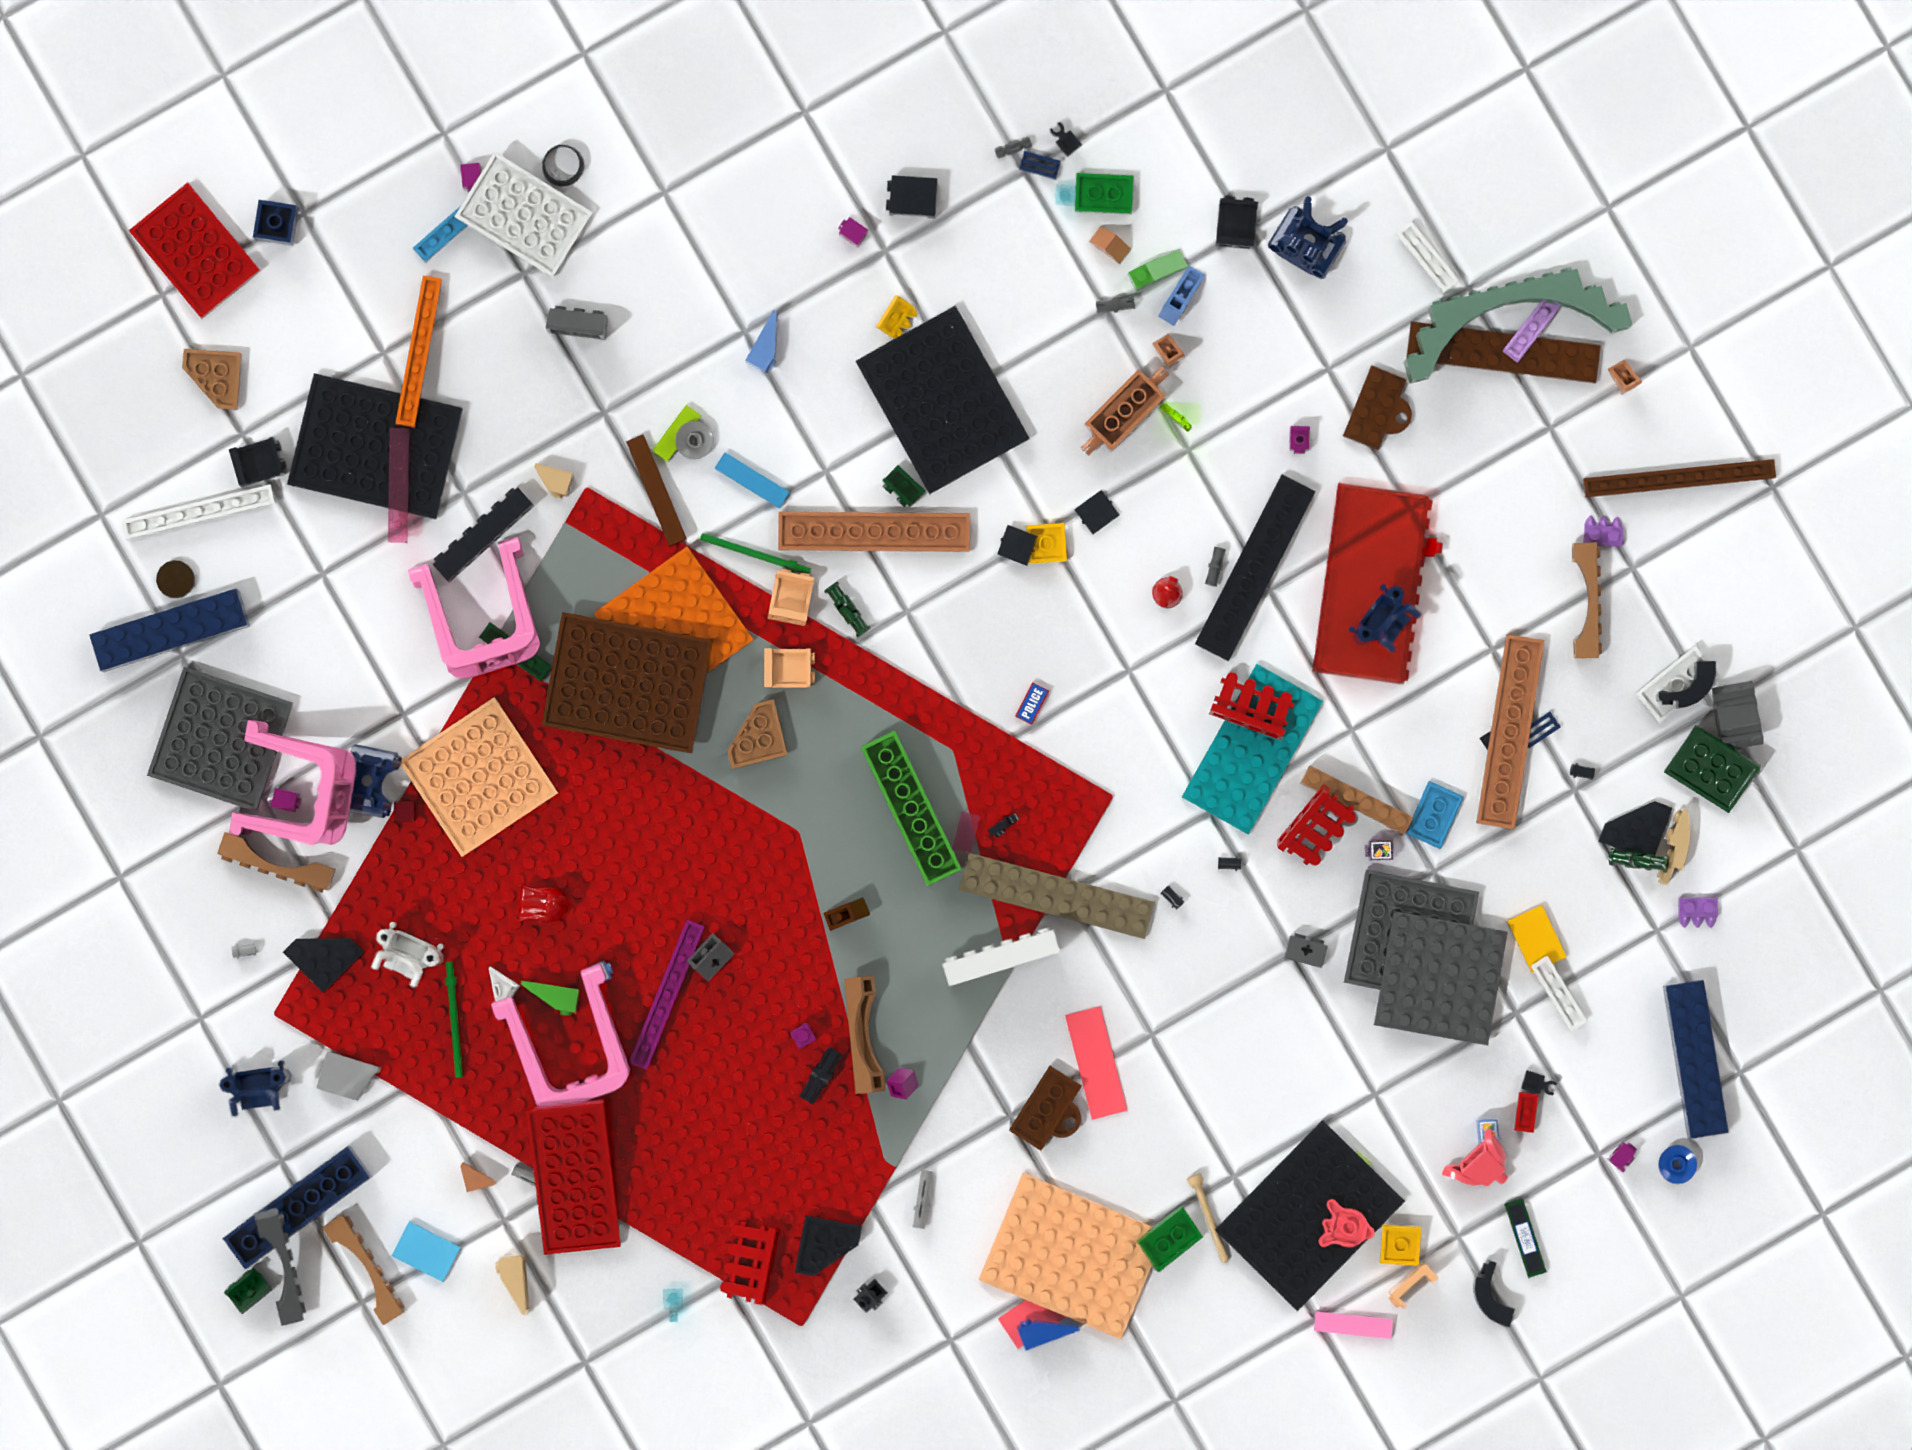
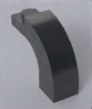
M1716 661L1694 662V680L1691 686L1684 692L1657 693L1656 702H1662V705H1673V701H1676V709H1681L1702 700L1714 684Z
M1487 1259V1262H1483L1480 1274H1483L1482 1278L1474 1276L1473 1294L1479 1309L1489 1319L1500 1325L1510 1327L1515 1309L1498 1303L1492 1296L1490 1284L1496 1262Z

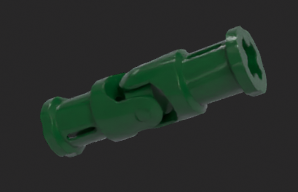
M837 581L825 589L824 592L829 594L834 601L833 605L844 617L846 623L852 626L858 638L870 630L871 627L870 625L867 626L861 618L862 614L856 609L849 596L843 593Z
M1612 848L1609 854V865L1619 864L1625 865L1626 868H1644L1648 871L1655 869L1667 873L1669 856L1659 857L1653 856L1651 853L1645 855L1642 852L1629 850L1621 852Z

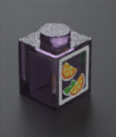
M1368 841V845H1365V857H1368V861L1393 860V841Z

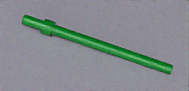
M702 533L700 538L701 541L787 568V570H791L793 573L797 571L810 574L811 568L797 564V561L794 560L787 561Z
M445 962L447 975L445 985L448 987L456 1078L463 1077L455 989L457 979L454 977L453 962Z

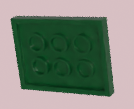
M1695 725L1665 768L1664 773L1729 813L1757 774L1761 765Z

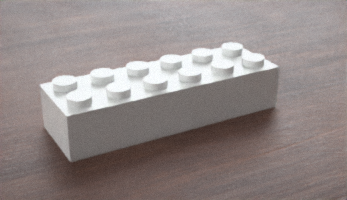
M1049 928L1037 931L1038 935L1031 937L1029 933L1019 936L1020 940L1012 942V939L1000 942V947L994 948L993 945L983 947V952L977 954L973 950L963 953L964 957L957 959L956 956L945 959L946 963L943 964L949 986L1060 953L1054 930L1049 931Z

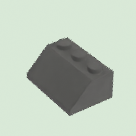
M555 306V309L550 308L546 330L551 334L605 340L608 316L604 315L603 311L593 310V313H587L585 309L574 308V311L566 310L564 306Z

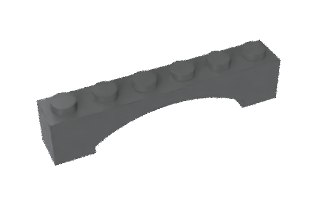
M277 1208L255 1213L260 1238L265 1237L272 1244L283 1265V1290L280 1300L276 1301L281 1326L303 1321V1313H306L304 1301L300 1302L298 1297L302 1293L300 1284L296 1285L294 1280L298 1276L296 1268L291 1267L290 1261L294 1260L291 1249L287 1250L286 1243H289L287 1231L283 1232L282 1225H285L283 1213L279 1214Z

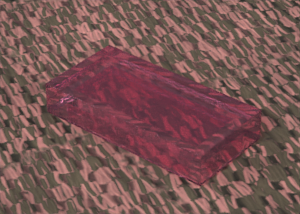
M961 812L953 849L967 853L972 852L980 816Z

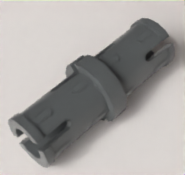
M1115 297L1112 300L1096 301L1097 314L1111 311L1118 313L1119 310L1135 309L1134 297L1122 299Z
M1214 547L1211 562L1208 563L1209 570L1205 582L1206 585L1217 587L1220 571L1223 570L1222 563L1226 549Z

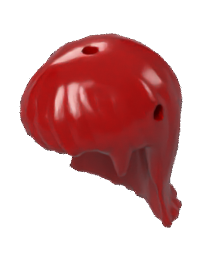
M522 885L519 901L520 921L536 919L556 922L564 916L567 903L564 894L560 890L555 888H529Z

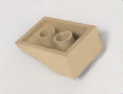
M525 1255L500 1257L499 1261L496 1262V1273L500 1274L502 1282L522 1315H527L530 1313Z

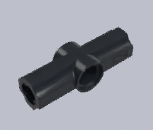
M829 1047L819 1064L817 1063L809 1076V1081L799 1097L814 1104L822 1089L827 1086L833 1076V1071L843 1055Z

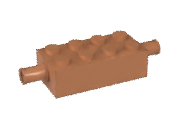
M1162 366L1150 378L1146 377L1138 369L1085 423L1084 426L1092 433V437L1080 448L1085 451L1090 446L1086 451L1088 456L1100 444L1104 445L1112 453L1165 399L1166 395L1158 388V385L1170 374L1165 371L1160 376L1164 371Z

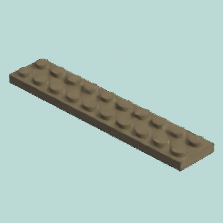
M968 853L959 890L1142 939H1145L1154 906L1153 901Z

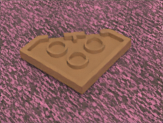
M184 349L182 368L218 409L238 410L242 353Z
M774 699L760 702L753 706L727 750L732 769L788 755Z

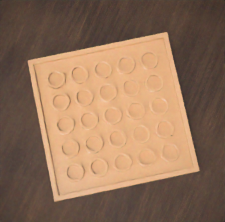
M495 697L402 758L401 762L402 768L461 857H464L558 794V791Z

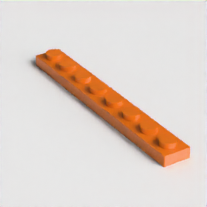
M424 275L422 277L396 425L413 428L416 425L442 278Z

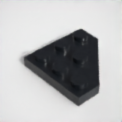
M1653 801L1605 823L1598 842L1624 852L1629 850L1642 852L1645 855L1651 853L1655 856L1673 808Z
M352 938L295 939L283 951L323 993L365 952Z
M805 1215L795 1273L815 1276L857 1247L860 1242L862 1226Z

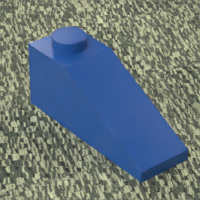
M1031 1319L1020 1322V1326H1017L1025 1351L1080 1331L1077 1324L1040 1320L1031 1321Z

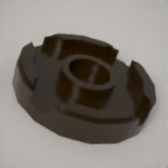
M172 560L166 562L157 572L156 583L158 589L169 598L185 597L192 591L195 584L193 570L182 561Z

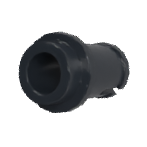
M1578 763L1571 765L1570 775L1573 778L1582 777L1590 780L1594 778L1595 768L1580 766Z
M1238 856L1236 858L1218 857V869L1241 870V858H1238Z
M1169 885L1160 893L1172 905V908L1176 910L1184 903L1183 897H1179Z

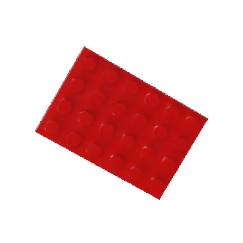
M188 182L128 230L201 319L261 271Z

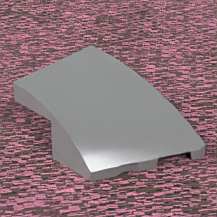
M327 1051L316 1088L358 1101L363 1095L364 1090L371 1084L370 1080L373 1075L379 1073L381 1068Z

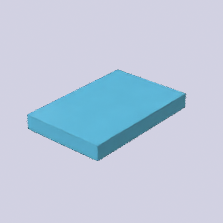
M409 1221L392 1257L444 1282L461 1247Z

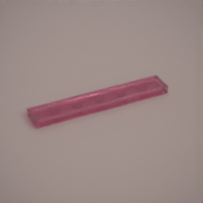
M390 428L388 543H408L409 428Z

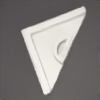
M490 966L489 973L495 1001L510 996L513 997L520 985Z

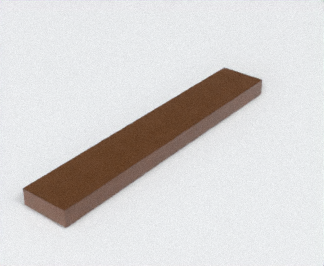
M644 434L626 441L669 547L687 540Z

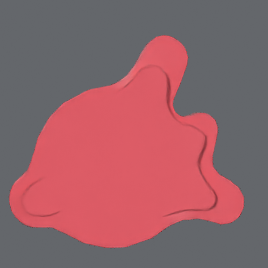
M1334 1199L1328 1200L1327 1208L1332 1214V1218L1322 1221L1325 1233L1319 1238L1320 1246L1326 1247L1330 1244H1339L1344 1247H1354L1374 1236V1229L1368 1224L1362 1213L1354 1209L1343 1208Z

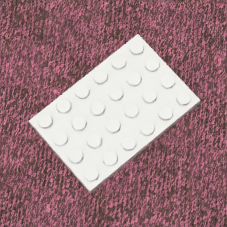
M494 151L454 217L553 278L592 212Z

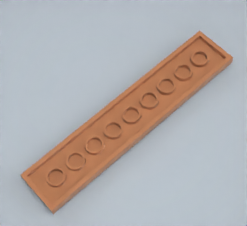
M779 512L778 551L970 552V513Z
M1506 634L1476 824L1515 829L1545 640Z

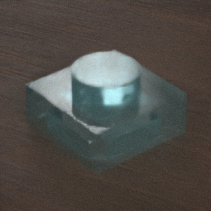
M1056 185L1055 205L1074 206L1076 186Z

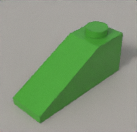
M1177 250L1128 272V277L1135 291L1138 292L1188 266L1180 250Z
M528 981L521 982L522 986L556 1010H561L560 1014L572 1016V1012L577 1013L579 989Z

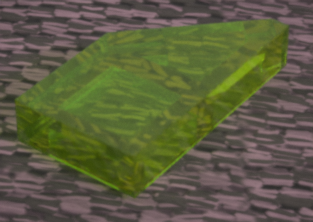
M1163 403L1159 407L1186 432L1192 429V425L1185 417L1169 405Z

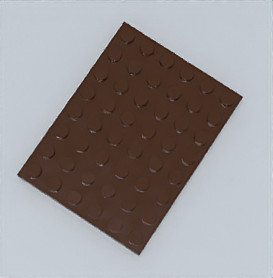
M562 612L542 726L692 754L713 640Z

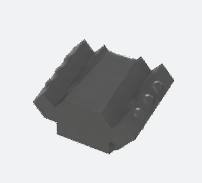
M1746 681L1712 688L1713 710L1720 740L1734 749L1764 744L1753 682Z

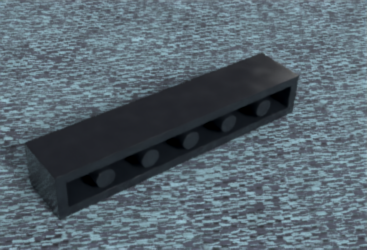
M518 487L516 489L511 488L505 494L506 498L502 502L497 501L492 505L490 513L481 515L476 520L477 524L473 528L470 526L462 533L463 537L459 541L455 539L448 545L449 550L444 554L443 552L439 553L433 559L435 562L432 565L449 583L534 507V504Z

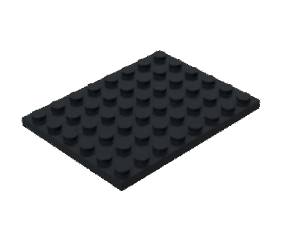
M956 305L855 361L929 495L1030 440Z
M314 373L287 485L437 520L463 408L420 398L415 428L396 425L401 393Z
M1321 1120L1217 1226L1215 1231L1298 1312L1368 1240L1366 1239L1354 1247H1344L1339 1244H1330L1326 1247L1320 1246L1319 1238L1325 1233L1322 1221L1332 1218V1214L1327 1208L1328 1200L1334 1199L1341 1207L1354 1209L1362 1213L1375 1232L1396 1212L1405 1200L1331 1127Z

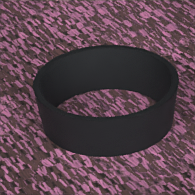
M557 145L549 149L545 154L542 169L545 177L552 184L562 187L570 186L582 176L584 161L581 154L575 148L568 145ZM558 147L572 149L579 159L577 173L572 178L564 181L552 178L545 168L547 155Z

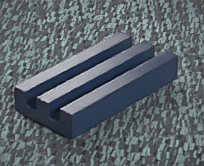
M1024 151L1019 170L1056 180L1061 161ZM1026 157H1030V158L1038 159V160L1045 161V162H1048V163H1052V164H1055L1056 166L1053 167V166H1049V165L1042 164V163H1039V162H1035V161H1032V160H1028V159H1026ZM1026 163L1047 170L1054 171V173L1050 174L1029 167H1025L1024 164Z
M1548 712L1531 724V728H1533L1548 717L1550 718L1549 722L1532 732L1529 739L1551 724H1554L1555 727L1531 743L1528 742V749L1561 728L1551 712Z

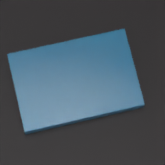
M1428 781L1405 834L1441 849L1464 796Z

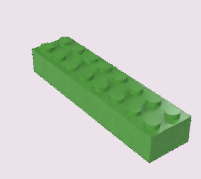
M896 731L860 747L927 887L961 871L959 862Z

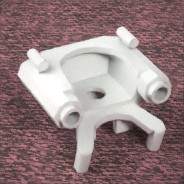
M391 922L389 929H383L377 934V941L383 946L384 951L377 952L371 967L378 970L382 959H386L384 967L400 972L412 979L410 985L417 987L423 973L422 969L429 966H439L443 962L444 955L441 953V950L445 946L444 944H438L436 948L434 945L403 931L393 930L397 927V923Z

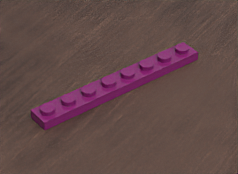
M686 920L629 1063L646 1070L648 1069L690 964L687 960L695 953L705 926Z

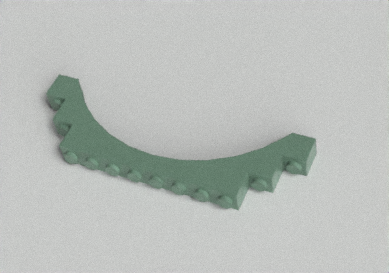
M1571 267L1562 269L1560 273L1554 275L1553 272L1545 273L1542 275V278L1538 279L1529 277L1524 279V282L1518 284L1516 281L1505 284L1506 287L1502 288L1493 286L1480 293V290L1473 291L1466 297L1461 295L1453 296L1450 298V301L1446 302L1443 299L1434 301L1428 309L1433 328L1431 326L1423 327L1416 335L1421 355L1418 352L1412 353L1404 361L1409 384L1428 380L1441 351L1449 340L1467 323L1488 311L1505 305L1526 302L1540 303L1546 300L1545 303L1558 305L1557 303H1559L1561 307L1569 308L1585 315L1608 332L1615 333L1627 330L1632 326L1627 304L1616 302L1610 304L1608 308L1602 286L1590 285L1583 290L1578 269L1572 270Z

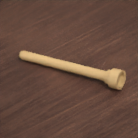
M1202 1174L1190 1176L1187 1178L1188 1184L1196 1191L1220 1259L1223 1263L1228 1262V1256L1220 1235L1215 1231L1217 1226L1202 1188V1181H1204Z

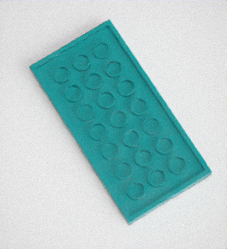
M1258 664L1255 665L1248 678L1255 681V690L1262 692L1263 688L1269 685L1273 687V696L1280 698L1284 692H1289L1292 695L1291 703H1294L1293 709L1289 708L1286 714L1285 721H1288L1286 727L1282 726L1283 729H1286L1283 738L1278 740L1224 720L1182 795L1183 799L1249 835L1323 703V700ZM1240 694L1238 695L1235 703L1238 702ZM1252 695L1248 707L1255 710L1260 697ZM1270 702L1266 714L1274 716L1278 704ZM1264 719V722L1271 724L1270 721Z

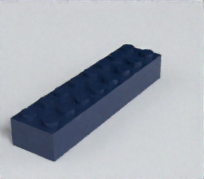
M235 588L89 634L99 669L101 672H107L250 627L240 591Z
M1704 980L1663 986L1687 1138L1693 1139L1729 1133Z
M347 1146L259 1212L277 1208L279 1214L283 1213L285 1225H282L283 1232L287 1231L288 1238H290L373 1176L352 1147ZM255 1215L222 1238L244 1269H248L275 1249L265 1237L260 1238Z

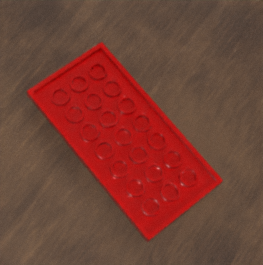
M603 1100L526 1108L544 1255L621 1247Z

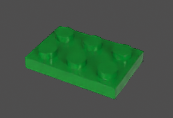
M1076 173L1074 212L1132 215L1134 175Z
M1180 1206L1136 1242L1154 1269L1160 1272L1201 1240L1203 1236L1184 1207Z

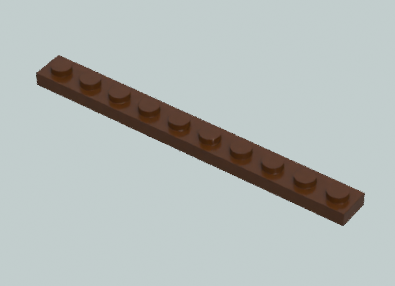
M1774 459L1584 478L1583 485L1585 498L1775 479L1776 470Z

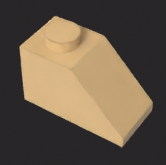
M535 463L534 467L547 490L552 493L551 496L562 499L563 496L568 497L574 475L570 472Z

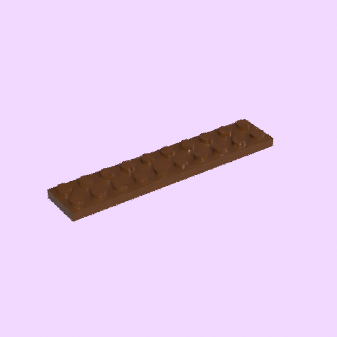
M1410 322L1406 358L1412 353L1418 352L1421 355L1416 335L1423 327L1431 326L1433 328L1432 324ZM1462 328L1449 340L1436 364L1596 384L1601 345L1537 337L1517 363L1503 352L1515 334Z

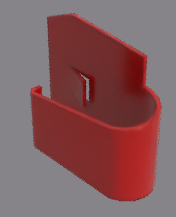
M1437 538L1423 539L1421 555L1424 557H1435L1436 553L1442 554L1443 543L1437 542Z

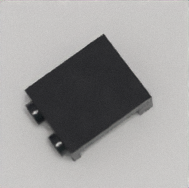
M892 175L891 180L887 181V192H890V199H886V211H889V216H924L929 219H935L937 178Z
M1229 195L1220 198L1215 246L1254 249L1258 201H1254V198L1250 197L1238 200L1235 199V196Z
M273 436L267 440L240 448L228 449L237 481L241 488L286 475L284 470L287 469L285 459H281L279 451H282L281 444Z

